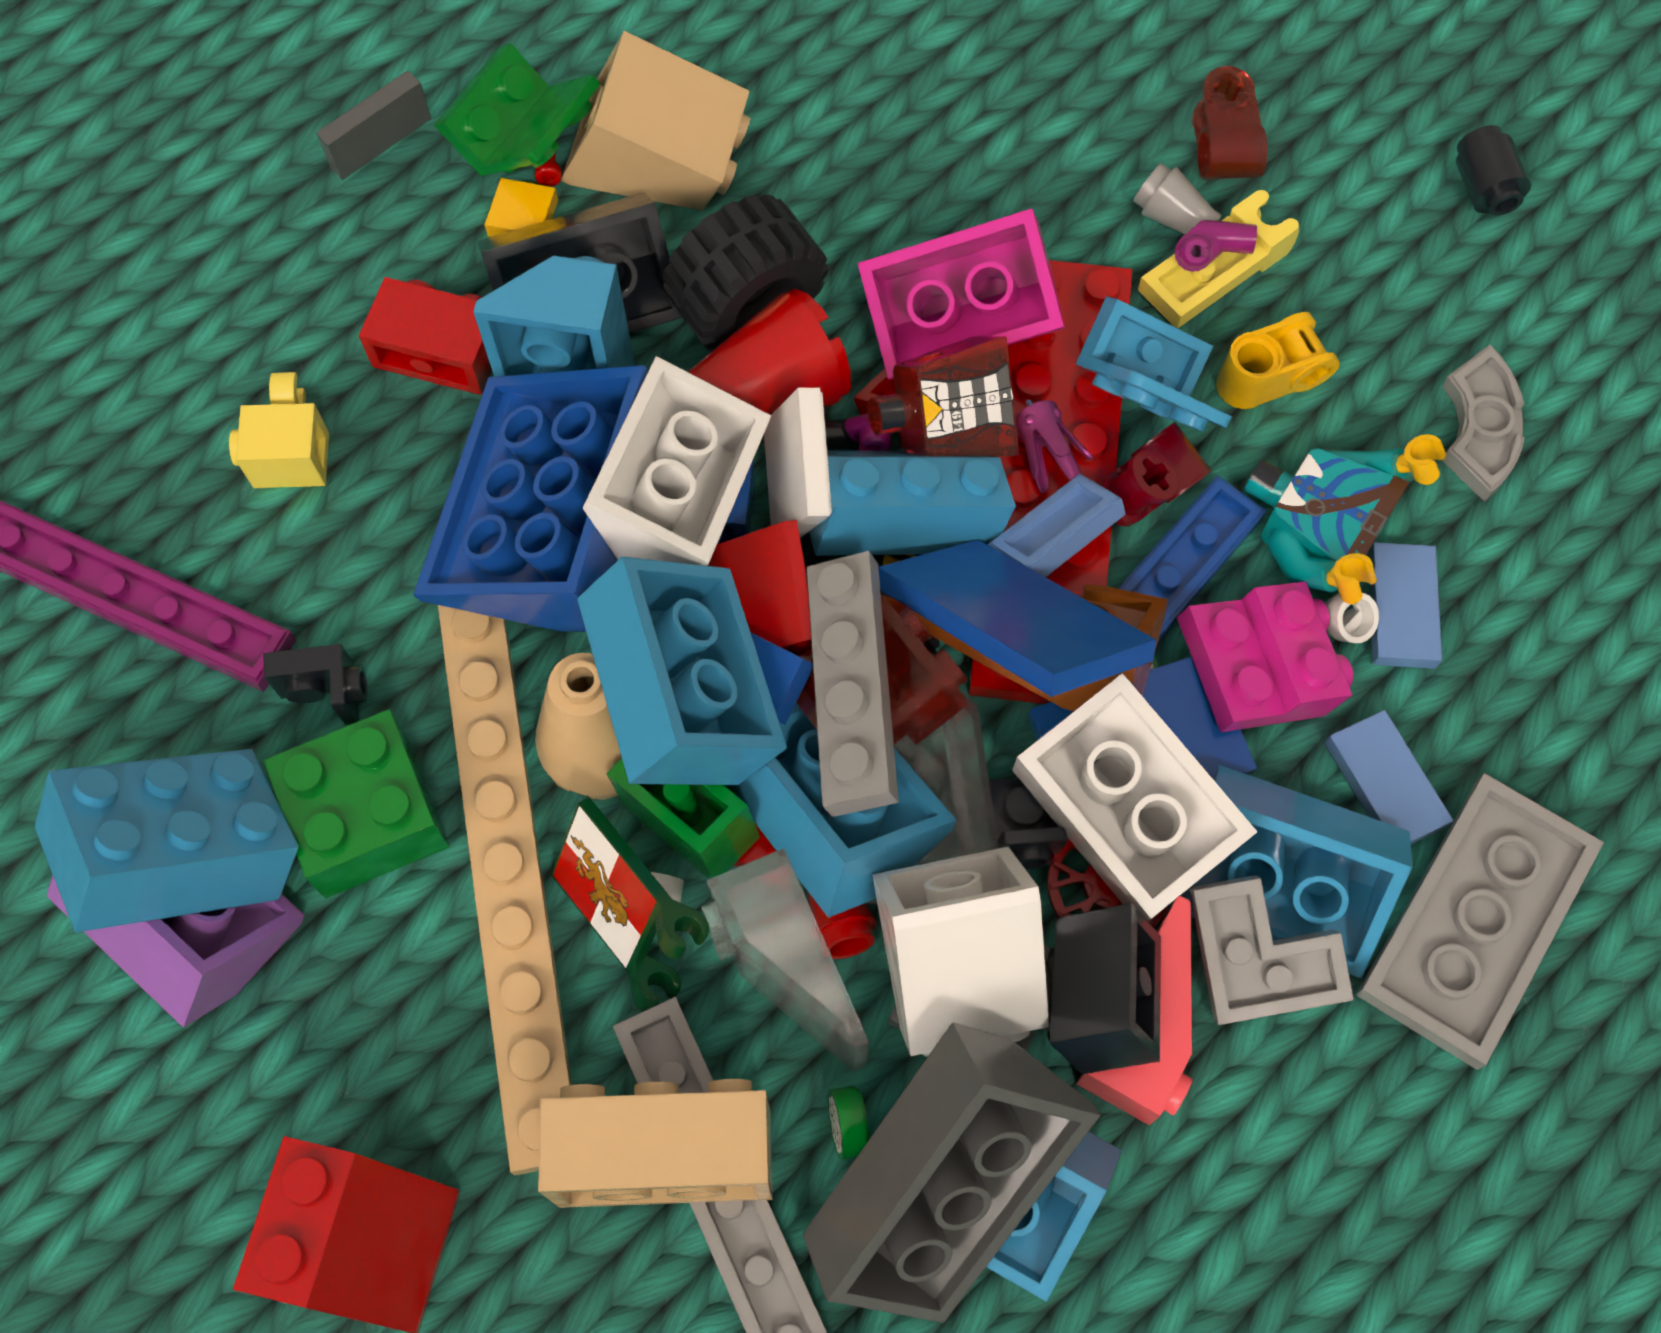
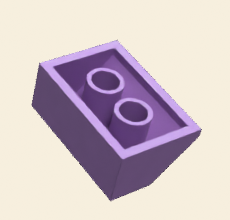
M52 875L46 896L68 916ZM281 894L280 899L83 932L184 1028L235 997L302 924L305 915Z

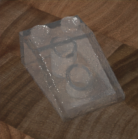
M783 848L706 880L711 902L701 906V910L709 923V936L719 960L722 961L732 956L741 977L853 1072L866 1067L869 1041L785 849Z

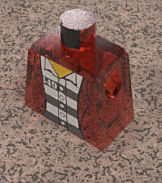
M973 336L897 363L893 369L895 394L871 397L868 401V420L874 434L881 435L900 431L901 444L905 452L924 456L1019 455L1007 336Z

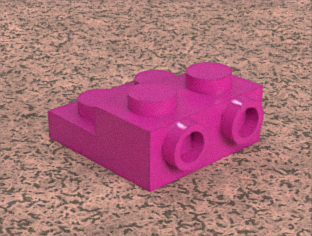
M1306 582L1256 587L1241 600L1188 606L1177 617L1220 732L1324 717L1352 696L1350 690L1353 681L1352 666L1345 656L1335 654L1326 632L1330 621L1328 608L1321 599L1312 598Z

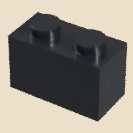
M1132 903L1057 918L1055 945L1050 949L1048 955V965L1053 985L1052 1005L1048 1009L1049 1027L1045 1028L1052 1047L1062 1054L1081 1074L1160 1062L1161 936Z

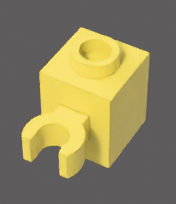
M296 372L271 373L269 381L271 405L240 406L239 428L233 429L230 433L229 450L232 463L235 466H240L253 488L326 486L329 431L315 404L306 403L305 389L297 388L298 376Z

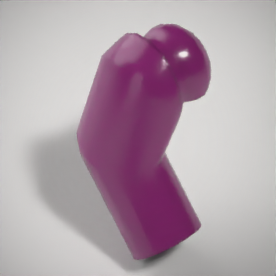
M1201 220L1177 242L1175 259L1184 270L1193 272L1207 267L1222 252L1253 254L1257 239V225Z

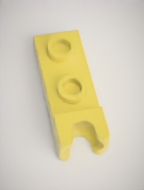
M1258 190L1234 206L1230 216L1222 220L1225 222L1257 225V239L1253 254L1222 252L1207 267L1193 272L1184 270L1179 266L1175 259V254H1173L1141 277L1138 291L1174 327L1180 328L1259 270L1264 272L1285 257L1296 242L1299 233V223L1293 218H1288L1278 225L1263 223L1261 221L1260 207L1266 205L1269 194L1265 190Z

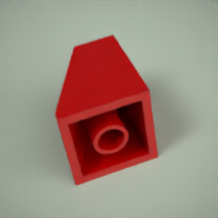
M797 519L783 521L717 544L707 566L729 568L731 570L750 632L813 663L809 591ZM814 668L804 688L815 687Z
M283 1136L233 1290L409 1333H419L460 1190L356 1153Z

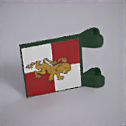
M588 797L578 802L551 876L629 973L633 1001L644 1012L657 1006L659 1003L657 995L650 990L649 985L662 987L670 999L677 997L681 988V978L672 967L646 955L656 933L662 952L671 959H677L683 955L686 943L675 931L689 933L697 945H701L708 937L709 923L700 912L673 900L600 809Z

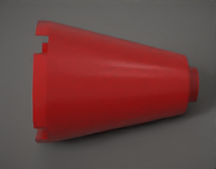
M798 289L780 294L688 371V373L769 415H772L797 388H820V392L823 394V407L836 404L851 389V371L840 337L828 340L819 323L829 317L808 293Z

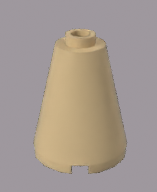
M576 653L562 659L551 671L536 727V750L542 767L557 786L568 792L572 791L587 795L591 799L605 800L618 796L606 773L622 757L593 654Z

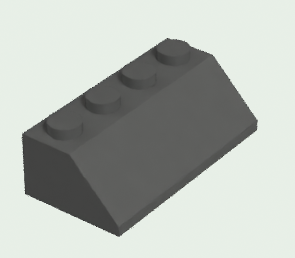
M952 1022L803 1233L826 1300L944 1323L1101 1116L1096 1106L1011 1039Z

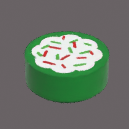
M854 1085L829 1089L828 1112L837 1155L840 1160L857 1158L870 1139L868 1119L861 1092Z

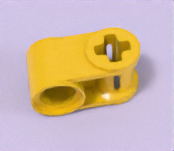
M1300 312L1278 323L1238 336L1232 343L1217 376L1216 388L1219 396L1234 408H1255L1271 400L1294 392L1307 391L1322 384L1339 369L1340 361L1334 353L1325 350L1314 331L1316 321L1311 313Z

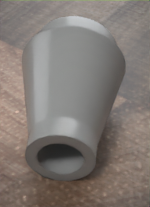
M1160 163L1133 199V202L1143 208L1141 215L1183 234H1186L1201 220L1219 221L1222 217L1220 213L1209 205L1177 166L1171 170Z

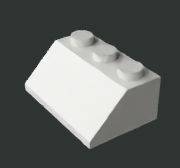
M656 356L583 506V510L618 560L623 556L707 566L771 415Z
M1123 673L1017 757L1012 770L1059 827L1065 828L1069 840L1121 903H1132L1147 921L1152 919L1257 833V830Z

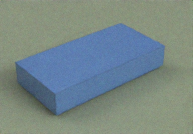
M1079 474L988 545L1038 574L1047 577L1126 515L1122 498L1084 475Z
M1374 542L1368 551V557L1373 563L1377 578L1375 584H1369L1370 597L1375 601L1379 610L1378 626L1371 636L1373 665L1436 669L1442 662L1436 546Z
M1385 710L1330 735L1325 741L1326 747L1368 817L1410 831L1411 845L1447 828L1453 822L1452 817Z

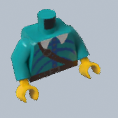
M1430 434L1413 438L1408 442L1405 450L1403 448L1375 451H1325L1320 448L1311 449L1295 476L1262 459L1249 479L1244 491L1274 507L1261 534V538L1268 545L1269 551L1287 581L1290 583L1306 582L1308 588L1327 591L1333 596L1339 594L1345 603L1356 604L1363 597L1359 582H1367L1370 585L1377 582L1373 563L1366 554L1408 486L1409 482L1405 481L1404 478L1407 477L1409 472H1412L1414 480L1419 484H1433L1440 476V471L1434 460H1443L1447 455L1441 440Z

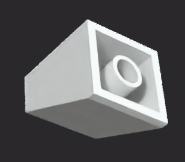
M1009 847L872 874L900 1031L910 1056L922 1054L928 1057L952 1022L1003 1036L1014 1042L1028 1037L1032 1030L1049 1027L1039 887Z

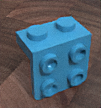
M1106 296L1076 362V365L1096 373L1092 385L1123 399L1132 400L1141 404L1140 407L1171 421L1175 420L1200 432H1204L1208 422L1227 429L1232 416L1190 397L1213 348L1212 345L1127 303Z

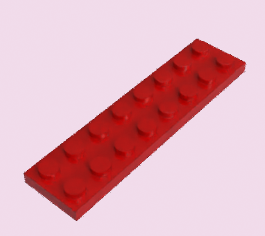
M1049 260L1065 329L1006 346L1005 362H1007L1010 387L1013 394V420L1020 411L1027 407V400H1031L1032 404L1045 400L1054 401L1062 412L1061 419L1063 424L1094 457L1091 460L1087 459L1062 433L1080 468L1081 474L1099 484L1106 476L1115 471L1117 467L1122 398L1092 385L1096 373L1076 365V362L1106 296L1130 305L1132 269ZM998 425V427L1002 428V433L996 436L994 456L1001 459L1016 505L1003 531L1005 532L1071 480L1065 475L1049 450L1043 446V459L1049 486L1046 492L1041 493L1035 479L1031 475L1025 444L1020 442L1018 433L1013 426ZM1007 430H1012L1011 436H1006ZM1112 525L1046 578L1078 596H1083L1084 585L1107 586ZM972 659L969 686L970 696L1038 704L1050 703L1047 699Z

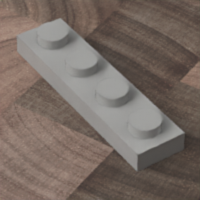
M865 551L807 567L822 805L832 817L899 803L878 563L870 551Z

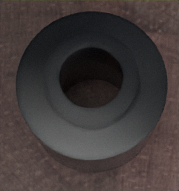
M1496 125L1483 126L1465 135L1457 145L1458 156L1456 158V165L1474 209L1479 213H1490L1494 216L1504 215L1517 209L1523 203L1524 197L1529 193L1532 184L1512 137L1503 133L1502 129Z

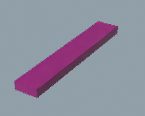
M0 500V572L262 692L269 685L264 678L263 653L290 650L296 641L292 632Z

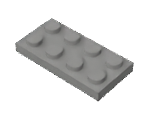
M1484 773L1473 785L1357 991L1356 996L1476 1070L1486 1066L1604 842Z

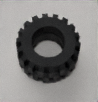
M767 194L759 198L756 195L744 197L739 202L735 203L733 201L722 206L720 210L708 215L701 220L699 225L687 233L682 239L683 242L673 251L669 258L671 263L664 270L663 279L665 284L663 288L666 295L704 347L712 352L780 294L798 289L808 293L814 299L821 292L825 284L823 280L828 274L827 258L781 199L776 200L773 195Z

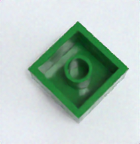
M390 709L263 760L279 806L299 846L297 856L304 876L325 899L449 848L407 736Z

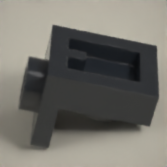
M342 644L263 653L264 678L281 699L286 698L296 703H311L324 699L325 693H330L332 708L344 724L348 725L359 722L358 703L366 702L368 696L366 675L362 664L355 665Z
M1019 778L986 781L983 787L991 850L1009 847L1025 870L1038 869L1050 865L1054 854H1060L1068 842L1065 828L1058 827Z

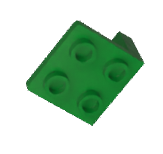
M508 43L497 49L434 126L480 176L503 171L509 174L518 168L530 165L537 168L546 163L559 148V143L556 139L563 130L578 123L589 112L592 103L588 99L601 83L591 74L548 86L513 44Z

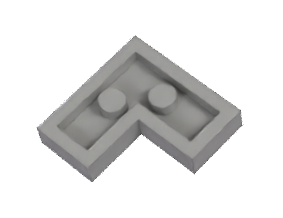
M1253 875L1189 888L1213 1019L1218 1025L1354 1000L1341 933L1333 929L1272 940L1260 877Z

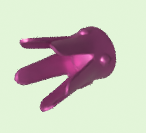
M1027 400V407L1020 411L1013 420L1014 429L1018 433L1020 442L1025 444L1032 478L1035 479L1039 491L1044 493L1047 491L1049 484L1043 459V446L1049 450L1070 480L1081 474V471L1062 433L1087 459L1091 460L1094 457L1063 424L1061 419L1062 412L1054 401L1045 400L1032 404L1031 400Z

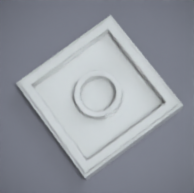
M797 388L771 415L764 432L771 526L783 521L797 519L800 538L832 514L823 394L820 392V388Z

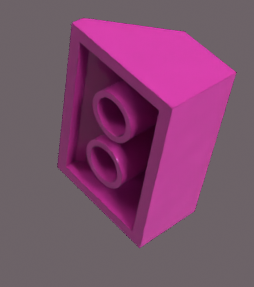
M1033 209L857 263L887 377L890 381L1065 329L1053 272L1040 224Z

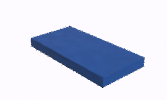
M978 539L878 567L880 590L1050 697L1148 664L1154 660L1156 639Z

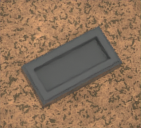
M409 71L404 72L317 131L316 134L330 169L341 180H344L431 120L421 83Z

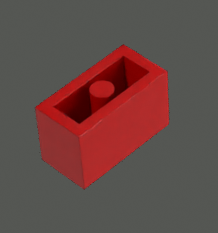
M384 277L359 334L371 366L482 395L488 377L492 374V368L473 313L476 301L482 297L474 294L459 296L436 290L431 285L419 280L404 282Z

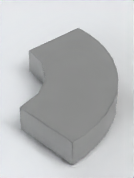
M1488 345L1451 373L1442 385V388L1455 405L1459 422L1456 441L1446 452L1447 456L1442 461L1484 502L1499 489L1518 461L1525 439L1523 437L1521 410L1524 406L1522 393L1509 366L1491 345Z

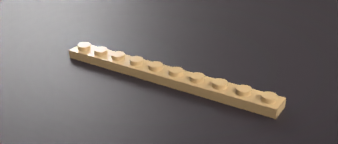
M438 605L510 1172L515 1176L539 1171L540 1098H560V1088L572 1085L507 621L501 618Z

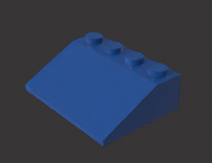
M646 366L488 377L413 595L422 602L556 631L586 632L577 598L615 564L618 559L583 510V506L649 371Z

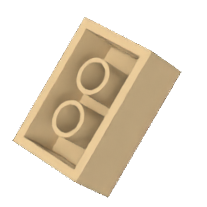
M722 1079L708 1082V1092L679 1093L678 1084L673 1082L639 1083L634 1085V1095L605 1096V1087L600 1085L578 1084L563 1086L560 1088V1098H540L538 1192L559 1208L773 1200L771 1113L766 1090L752 1091V1081L744 1079Z

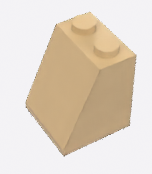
M623 31L597 77L601 84L588 99L592 103V107L579 122L561 182L570 186L628 197L645 193L655 202L703 211L716 192L722 195L726 193L734 177L737 163L730 160L733 148L737 149L740 146L750 123V117L743 114L750 91Z

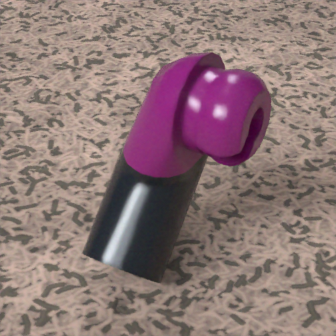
M867 413L846 419L825 420L827 450L860 449L861 451H888L892 444L893 428L882 430V416L877 413Z

